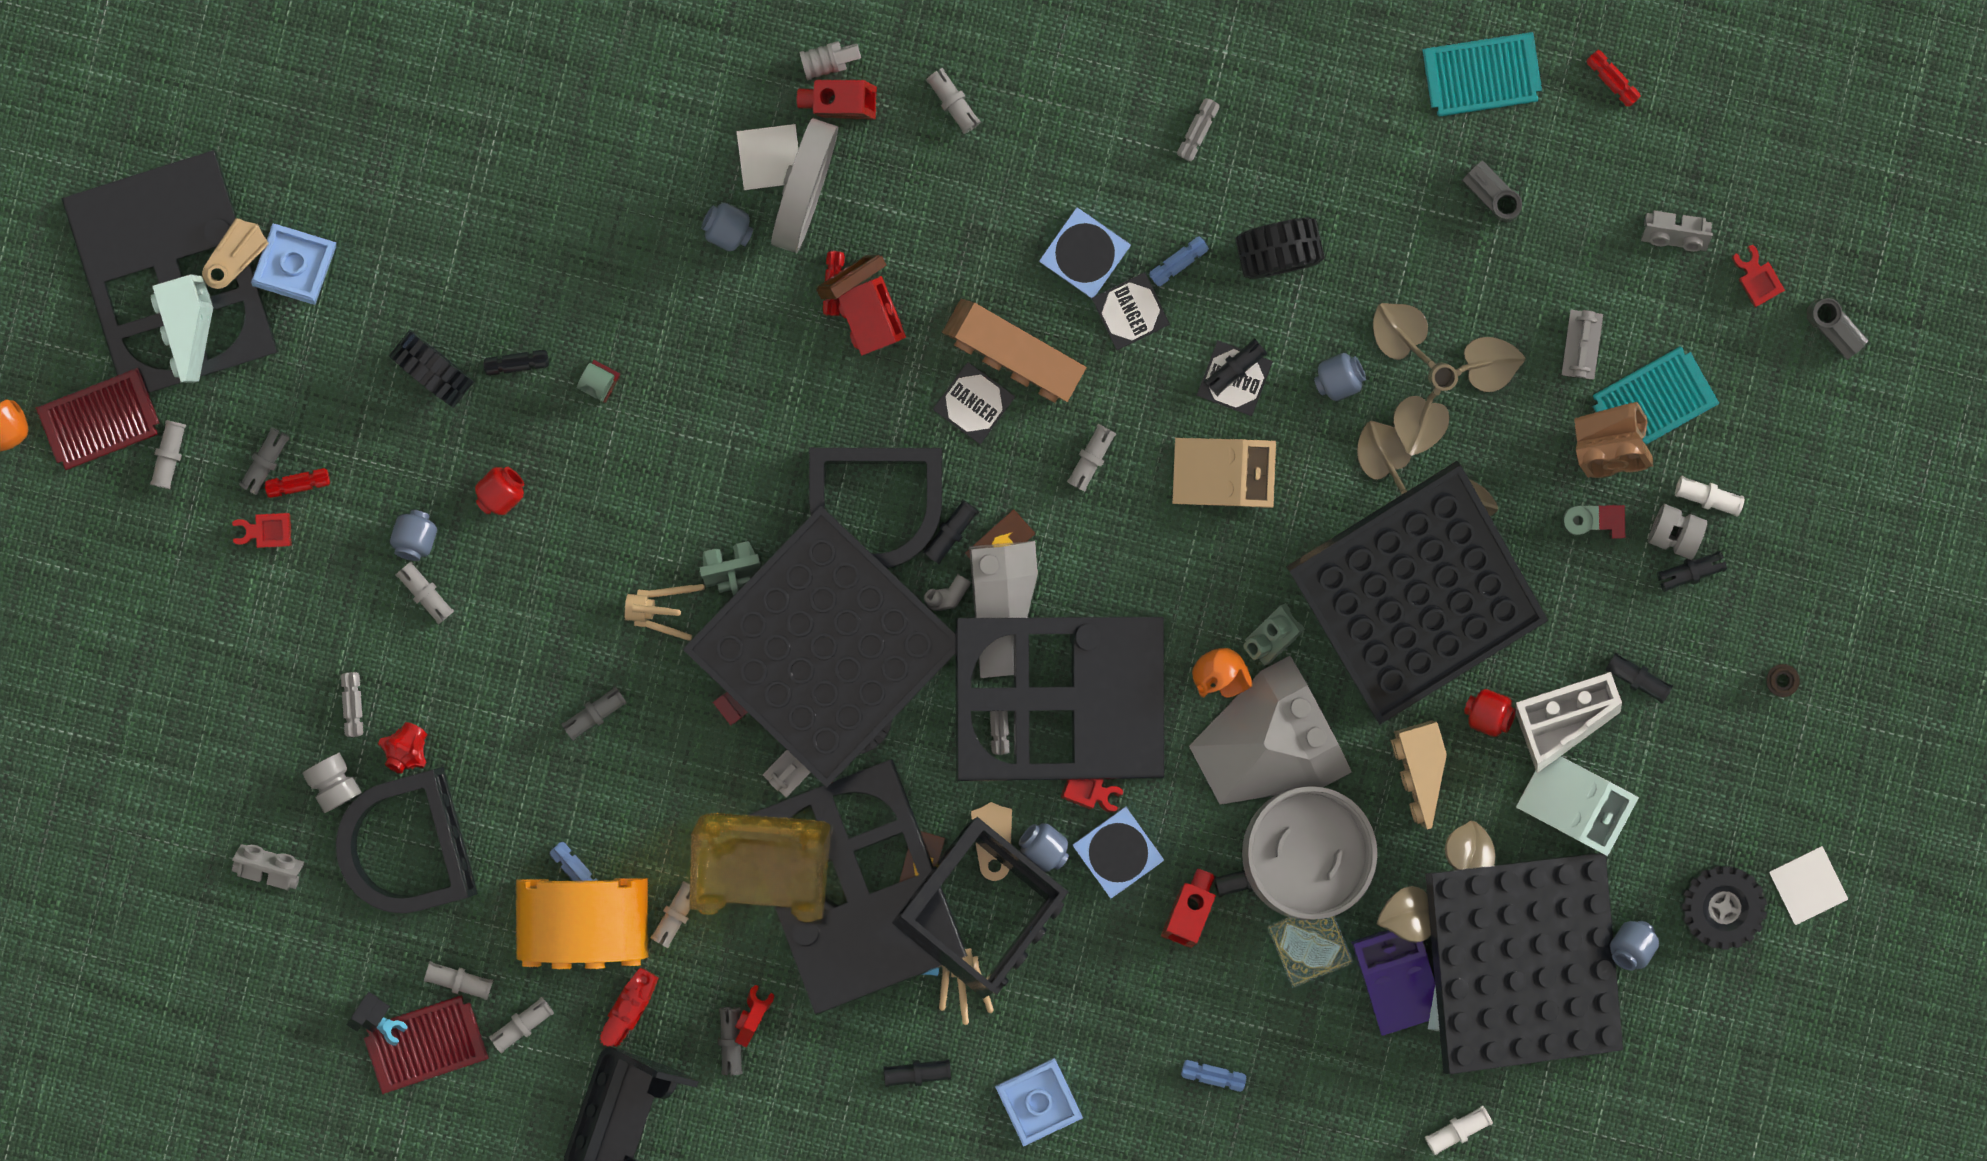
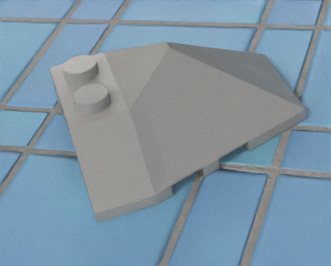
M1291 656L1261 670L1252 680V688L1238 694L1189 745L1220 805L1275 796L1301 787H1325L1352 772L1332 730Z

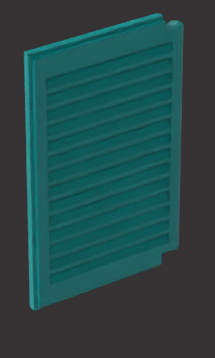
M1533 32L1422 49L1431 108H1438L1437 115L1439 117L1537 102L1538 96L1536 92L1542 91Z
M1680 346L1595 393L1593 399L1598 404L1592 407L1595 412H1599L1624 404L1638 402L1647 417L1646 435L1642 439L1646 445L1715 407L1719 402L1692 353L1689 352L1685 355L1683 348Z

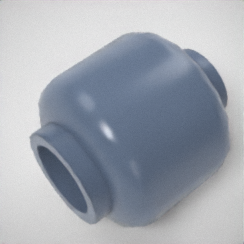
M725 202L717 207L711 206L701 227L705 231V238L708 242L727 251H734L740 244L746 246L753 232V228L749 227L750 217L748 213Z
M1340 353L1322 361L1318 366L1319 376L1314 378L1319 393L1322 396L1327 394L1333 401H1340L1360 392L1362 382L1366 380L1365 372L1356 356L1351 357L1346 353Z
M411 510L410 514H402L397 517L389 541L390 545L395 549V555L406 560L419 561L420 557H426L430 554L436 537L437 527L429 520L430 516L427 513Z
M1049 824L1031 825L1019 840L1020 852L1044 872H1048L1053 868L1056 870L1060 869L1069 857V854L1066 853L1068 848L1067 838Z
M1628 921L1623 923L1610 943L1614 962L1621 968L1630 971L1645 968L1659 947V940L1654 928L1645 921Z

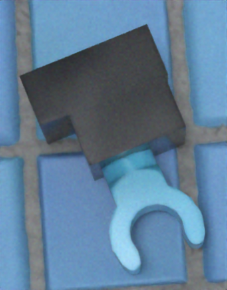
M368 991L346 1025L357 1032L361 1026L372 1033L377 1028L390 1045L396 1046L399 1040L392 1036L391 1029L397 1028L405 1032L408 1028L407 1025L399 1020L392 1021L384 1018L390 1006Z

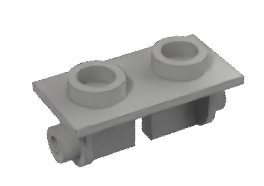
M1653 210L1652 213L1646 212L1644 226L1646 227L1641 241L1650 242L1652 245L1660 247L1667 245L1683 247L1685 250L1693 252L1707 250L1713 233H1711L1712 222H1706V218L1682 215L1680 226L1675 225L1676 214Z
M1570 310L1561 375L1595 379L1603 314L1587 310Z
M786 750L768 768L763 776L777 791H780L787 797L811 772Z
M241 844L232 860L234 861L232 872L237 873V877L261 882L263 872L268 873L267 885L289 891L290 888H297L299 882L298 874L304 865V861L297 860L289 854H276L265 851L257 845Z

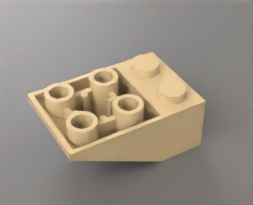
M1175 438L1172 504L1273 508L1276 441Z
M1432 720L1394 731L1396 739L1390 740L1395 758L1403 761L1405 771H1401L1400 776L1405 791L1412 792L1414 802L1409 804L1413 820L1417 824L1421 823L1425 829H1431L1433 826L1447 756L1438 723Z

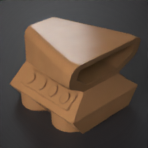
M1638 402L1624 404L1574 419L1577 437V458L1579 466L1588 478L1609 477L1623 471L1638 472L1653 466V456L1642 440L1646 435L1647 417Z

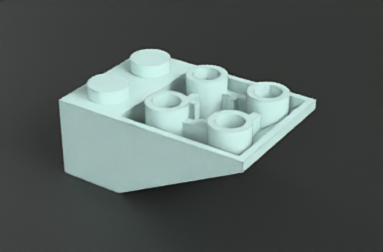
M187 275L152 286L154 294L151 295V302L156 314L160 313L164 326L160 327V332L166 346L170 345L173 358L170 359V366L174 377H179L181 382L195 383L199 382L213 306L203 276Z
M1560 756L1537 773L1535 770L1516 808L1608 856L1639 797Z

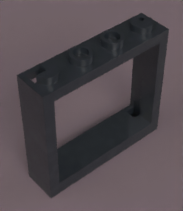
M976 817L966 824L892 921V924L984 999L992 993L998 995L1001 989L1007 985L1009 979L1006 975L1012 967L1016 970L1028 956L1025 950L1032 942L1035 945L1047 931L1044 927L1049 918L1055 919L1060 914L1065 905L1062 900L1068 894V891L979 817ZM974 842L979 844L1045 899L987 978L983 977L915 920Z

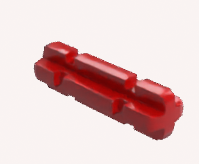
M1601 50L1595 51L1586 60L1587 64L1593 71L1597 70L1599 72L1598 76L1614 94L1618 93L1620 95L1619 99L1625 106H1632L1640 98V93L1634 86L1630 87L1628 85L1629 81L1612 62L1609 64L1606 61L1608 58Z
M828 251L826 257L828 269L825 271V281L842 271L841 266H844L845 259L843 252ZM826 299V301H823V314L839 316V299Z
M322 468L313 470V473L303 472L282 477V480H279V478L265 481V491L268 497L273 498L282 496V493L292 494L311 490L313 486H316V488L330 485L329 472L327 469Z

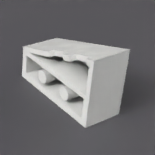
M1611 672L1516 703V716L1537 773L1621 712L1622 701Z

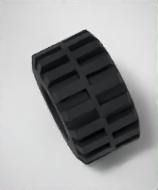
M1309 217L1253 228L1242 232L1235 238L1245 278L1258 279L1284 274L1317 265L1325 259L1317 221Z

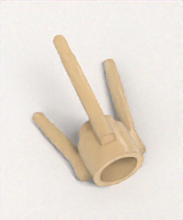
M687 585L657 590L638 589L637 595H627L625 620L634 621V626L647 627L690 641L692 640V635L647 620L653 619L654 614L681 615L679 609L655 607V600L649 598L702 591L705 589V585Z
M965 949L967 957L962 959L981 974L978 956L972 957V949ZM942 966L943 973L939 1003L941 1011L946 1008L950 971ZM957 977L962 1023L967 1025L969 1018L966 985ZM987 996L983 1001L988 1013H992L994 1009L990 996Z

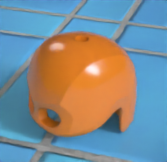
M13 400L0 402V452L16 447L28 435L29 429L26 417L21 407Z
M1218 648L1205 653L1197 660L1192 670L1194 683L1199 695L1203 698L1208 693L1218 690L1222 696L1230 698L1252 688V679L1244 660L1237 652L1230 648Z

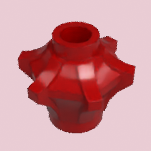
M405 722L402 728L398 729L391 736L380 738L378 745L383 749L387 758L385 765L390 770L402 774L404 769H414V767L424 769L426 760L423 749L427 733L417 725Z

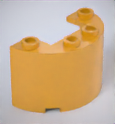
M615 878L603 881L516 879V959L522 961V967L542 966V962L552 963V969H571L572 963H585L586 969L605 968V962L621 961V966L641 965V959L649 957L648 878Z

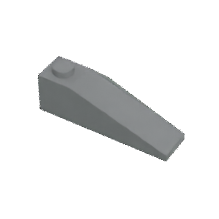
M1035 541L969 546L975 618H1027L1038 575ZM1007 635L995 640L979 656L980 678L1014 675V635Z

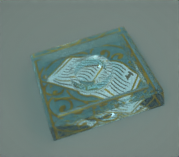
M1335 916L1315 920H1300L1288 917L1267 926L1292 988L1354 963Z

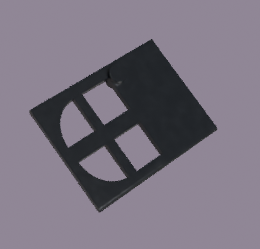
M215 150L61 198L116 374L118 376L139 368L148 393L183 383L179 377H174L172 370L157 369L142 363L129 351L124 341L125 338L164 326L161 314H154L119 325L106 282L153 267L159 284L183 277L178 259L218 246L235 220L236 214ZM251 263L236 277L239 288L210 297L213 311L244 301L245 320L236 341L222 354L209 359L205 349L200 377L279 353L259 288L252 286L251 283L254 276Z
M1164 617L955 618L957 781L1164 778ZM1029 634H1070V642L1072 644V687H1029ZM1007 635H1014V687L971 688L973 670L982 652L995 640ZM1072 710V763H1030L1029 711ZM971 711H1014V764L1005 763L994 758L983 748L974 732Z
M893 759L836 780L827 788L825 786L818 787L742 817L815 1015L943 966L892 924V921L934 868ZM851 793L873 796L886 803L893 810L898 820L848 838L833 797ZM811 806L827 847L778 866L776 848L781 832L795 815ZM903 834L919 875L870 894L854 852ZM832 861L848 903L798 921L783 880ZM940 886L915 920L960 958L967 957L966 950Z

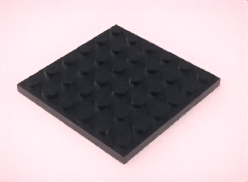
M1455 461L1286 566L1379 725L1548 621L1458 461Z
M820 506L683 650L827 788L955 655V633L832 515Z
M1592 853L1425 873L1443 1074L1463 1073L1623 1050L1616 963L1612 958L1610 943L1613 940L1606 855Z

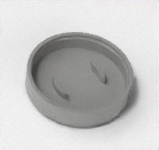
M814 118L810 120L793 166H788L784 178L783 197L777 214L771 245L794 253L799 252L828 172L837 139L838 126Z
M1301 787L1272 797L1254 814L1244 835L1242 847L1243 866L1248 882L1255 894L1274 911L1300 920L1324 919L1346 911L1364 895L1376 870L1377 843L1368 818L1351 799L1328 788Z

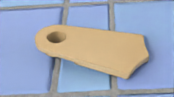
M235 218L203 268L202 276L208 286L215 289L226 287L268 246L269 242L262 234L258 224ZM213 269H221L224 277L220 280L214 279L211 275Z
M990 802L981 808L971 811L972 820L979 817L1011 844L1012 809ZM976 843L982 875L991 881L1003 879L1008 874L1009 869L1000 863V870L998 872H991L988 864L991 860L997 859Z

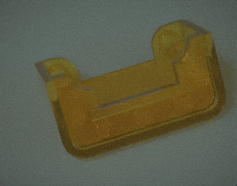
M710 813L700 816L691 834L689 909L698 910L702 914L710 915L718 913V910L722 909L726 903L791 907V914L797 916L799 921L812 922L822 919L830 848V824L816 820Z

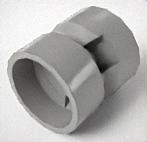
M1663 504L1651 528L1648 543L1664 550L1673 547L1675 554L1692 560L1702 542L1708 521L1692 514L1684 517L1681 510ZM1674 526L1679 527L1676 537L1671 535Z
M340 752L302 773L311 789L319 790L315 798L324 814L362 793L354 777L345 776L348 768Z

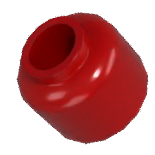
M493 467L475 486L478 507L486 514L506 515L522 500L524 496V481L510 467Z
M1483 689L1476 697L1472 695L1469 697L1464 714L1469 715L1468 723L1470 728L1489 736L1497 737L1502 732L1507 733L1510 730L1516 715V708L1512 707V700L1508 696L1489 689Z

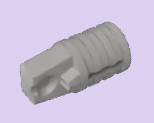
M839 41L829 43L827 46H821L817 49L799 52L807 81L812 80L814 77L817 78L824 74H830L831 72L837 73L847 70L845 63L861 58L857 43L841 47Z

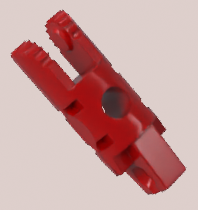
M639 968L625 985L608 1014L609 1019L603 1028V1032H601L599 1040H601L603 1046L618 1047L623 1042V1039L626 1038L628 1032L634 1029L650 1002L658 981L656 975L644 968Z

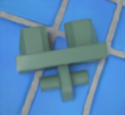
M749 541L733 546L734 560L723 562L720 549L703 552V567L699 568L705 587L718 585L719 593L732 590L734 596L750 580V577H753L762 565L758 554L754 553Z
M1285 603L1280 605L1245 639L1246 642L1243 646L1253 660L1260 659L1265 666L1270 664L1293 643L1305 628L1293 618L1290 608Z

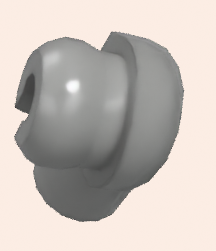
M957 574L949 588L928 590L924 595V602L930 609L935 611L953 609L959 604L972 582Z

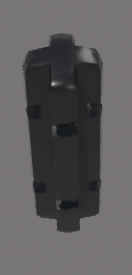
M546 350L533 351V354L523 352L502 355V358L499 359L497 356L484 359V371L486 375L491 376L498 375L502 371L504 373L531 370V367H535V369L547 368L549 366L548 353Z

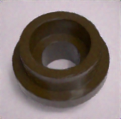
M1778 664L1772 667L1766 676V685L1769 691L1778 697H1788L1794 694L1799 687V674L1790 665ZM1781 674L1786 675L1788 678V683L1784 687H1780L1777 684V677Z

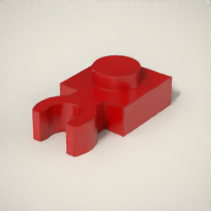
M1750 245L1747 247L1751 254V259L1748 262H1743L1737 253L1732 256V261L1735 266L1744 269L1746 275L1738 280L1755 308L1782 293L1785 289L1769 262L1762 266L1759 265L1758 250L1755 246Z
M290 513L255 515L256 524H251L249 521L242 519L232 522L233 526H243L246 529V535L243 538L233 539L235 544H247L253 538H256L257 548L292 546Z
M1104 779L1066 780L1060 798L1090 810L1098 802L1104 811L1115 812L1118 807L1108 802L1109 794L1121 796L1124 791L1116 786L1102 787Z

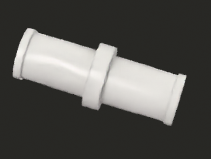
M1684 476L1680 477L1675 489L1676 497L1700 503L1704 509L1709 510L1712 507L1733 514L1736 517L1741 513L1745 500L1744 496L1718 489L1716 484L1709 483V485Z
M1482 1105L1458 1120L1456 1117L1449 1120V1125L1429 1136H1425V1140L1432 1153L1437 1155L1459 1141L1461 1143L1468 1141V1136L1488 1125H1492L1493 1122Z

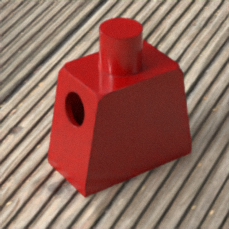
M815 80L814 89H798L797 107L813 109L814 114L823 118L876 120L877 87L865 80ZM835 94V99L830 104V98Z
M1196 869L1191 884L1184 883L1181 886L1161 937L1190 949L1198 943L1216 895L1209 892L1215 878L1213 874ZM1189 899L1197 901V910H1193L1188 906Z

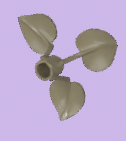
M1381 303L1376 308L1373 318V332L1380 350L1388 357L1396 360L1405 358L1410 350H1412L1430 367L1428 379L1431 385L1434 386V389L1428 395L1427 400L1420 396L1407 397L1398 404L1393 416L1395 431L1406 453L1409 455L1419 454L1428 450L1445 434L1449 425L1448 409L1443 404L1432 402L1440 394L1441 390L1448 391L1455 387L1458 376L1469 370L1468 379L1475 388L1484 392H1494L1507 385L1519 367L1525 362L1524 355L1510 343L1494 337H1480L1471 341L1464 349V357L1468 364L1462 365L1458 369L1447 363L1440 362L1435 364L1416 346L1422 343L1428 334V322L1421 311L1407 304Z
M1369 421L1364 426L1358 440L1357 455L1362 470L1373 479H1382L1390 473L1401 494H1404L1407 490L1395 469L1404 468L1409 463L1411 455L1406 453L1395 431V427L1376 421ZM1470 480L1489 516L1495 514L1498 511V506L1493 497L1484 487Z
M1469 821L1455 829L1447 838L1445 855L1449 864L1454 869L1491 866L1495 864V849L1492 840L1478 823ZM1414 886L1399 890L1383 907L1377 920V925L1393 932L1408 942L1418 943L1426 940L1431 935L1427 893Z

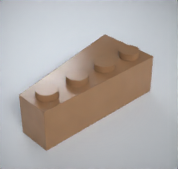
M962 298L942 331L943 334L956 340L954 346L970 355L973 351L984 356L982 362L1000 371L1001 367H1004L1013 372L1010 378L1028 387L1029 383L1041 388L1038 394L1053 403H1056L1058 398L1068 402L1087 368L980 305Z

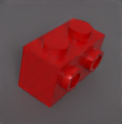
M882 276L857 285L838 297V309L842 317L848 321L851 329L850 338L852 344L856 349H859L861 356L906 338Z

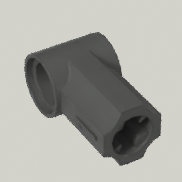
M1483 160L1462 179V182L1492 211L1495 218L1499 221L1511 222L1520 214L1522 200L1519 194L1511 190ZM1507 197L1514 200L1516 210L1511 214L1500 212L1497 206L1500 199Z
M1830 298L1818 299L1811 302L1808 306L1806 314L1809 323L1820 330L1845 360L1857 354L1869 341L1845 315L1842 307L1836 300ZM1823 304L1831 309V318L1826 323L1822 322L1817 314L1819 307Z

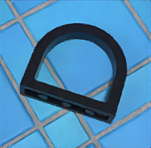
M809 447V503L811 515L820 506L826 510L825 466L827 464L927 465V509L920 529L902 547L886 553L871 554L889 569L912 560L926 548L937 531L942 513V448Z
M444 767L374 786L356 798L345 812L336 838L337 860L341 873L349 887L366 903L383 911L411 913L478 894ZM424 788L451 886L419 895L394 894L377 886L363 870L357 853L359 829L366 815L381 801L395 795Z

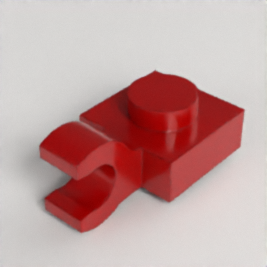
M757 985L751 988L747 996L750 1012L743 1010L735 1025V1028L740 1030L735 1042L744 1047L748 1046L765 1011L769 1009L774 1000V994L772 993L769 994L766 1000L758 999L756 992L759 986Z

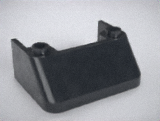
M605 1048L598 1057L565 1152L564 1161H638L634 1159V1155L654 1097L660 1099L668 1098L675 1091L677 1083L697 1088L699 1081L664 1064L620 1049Z

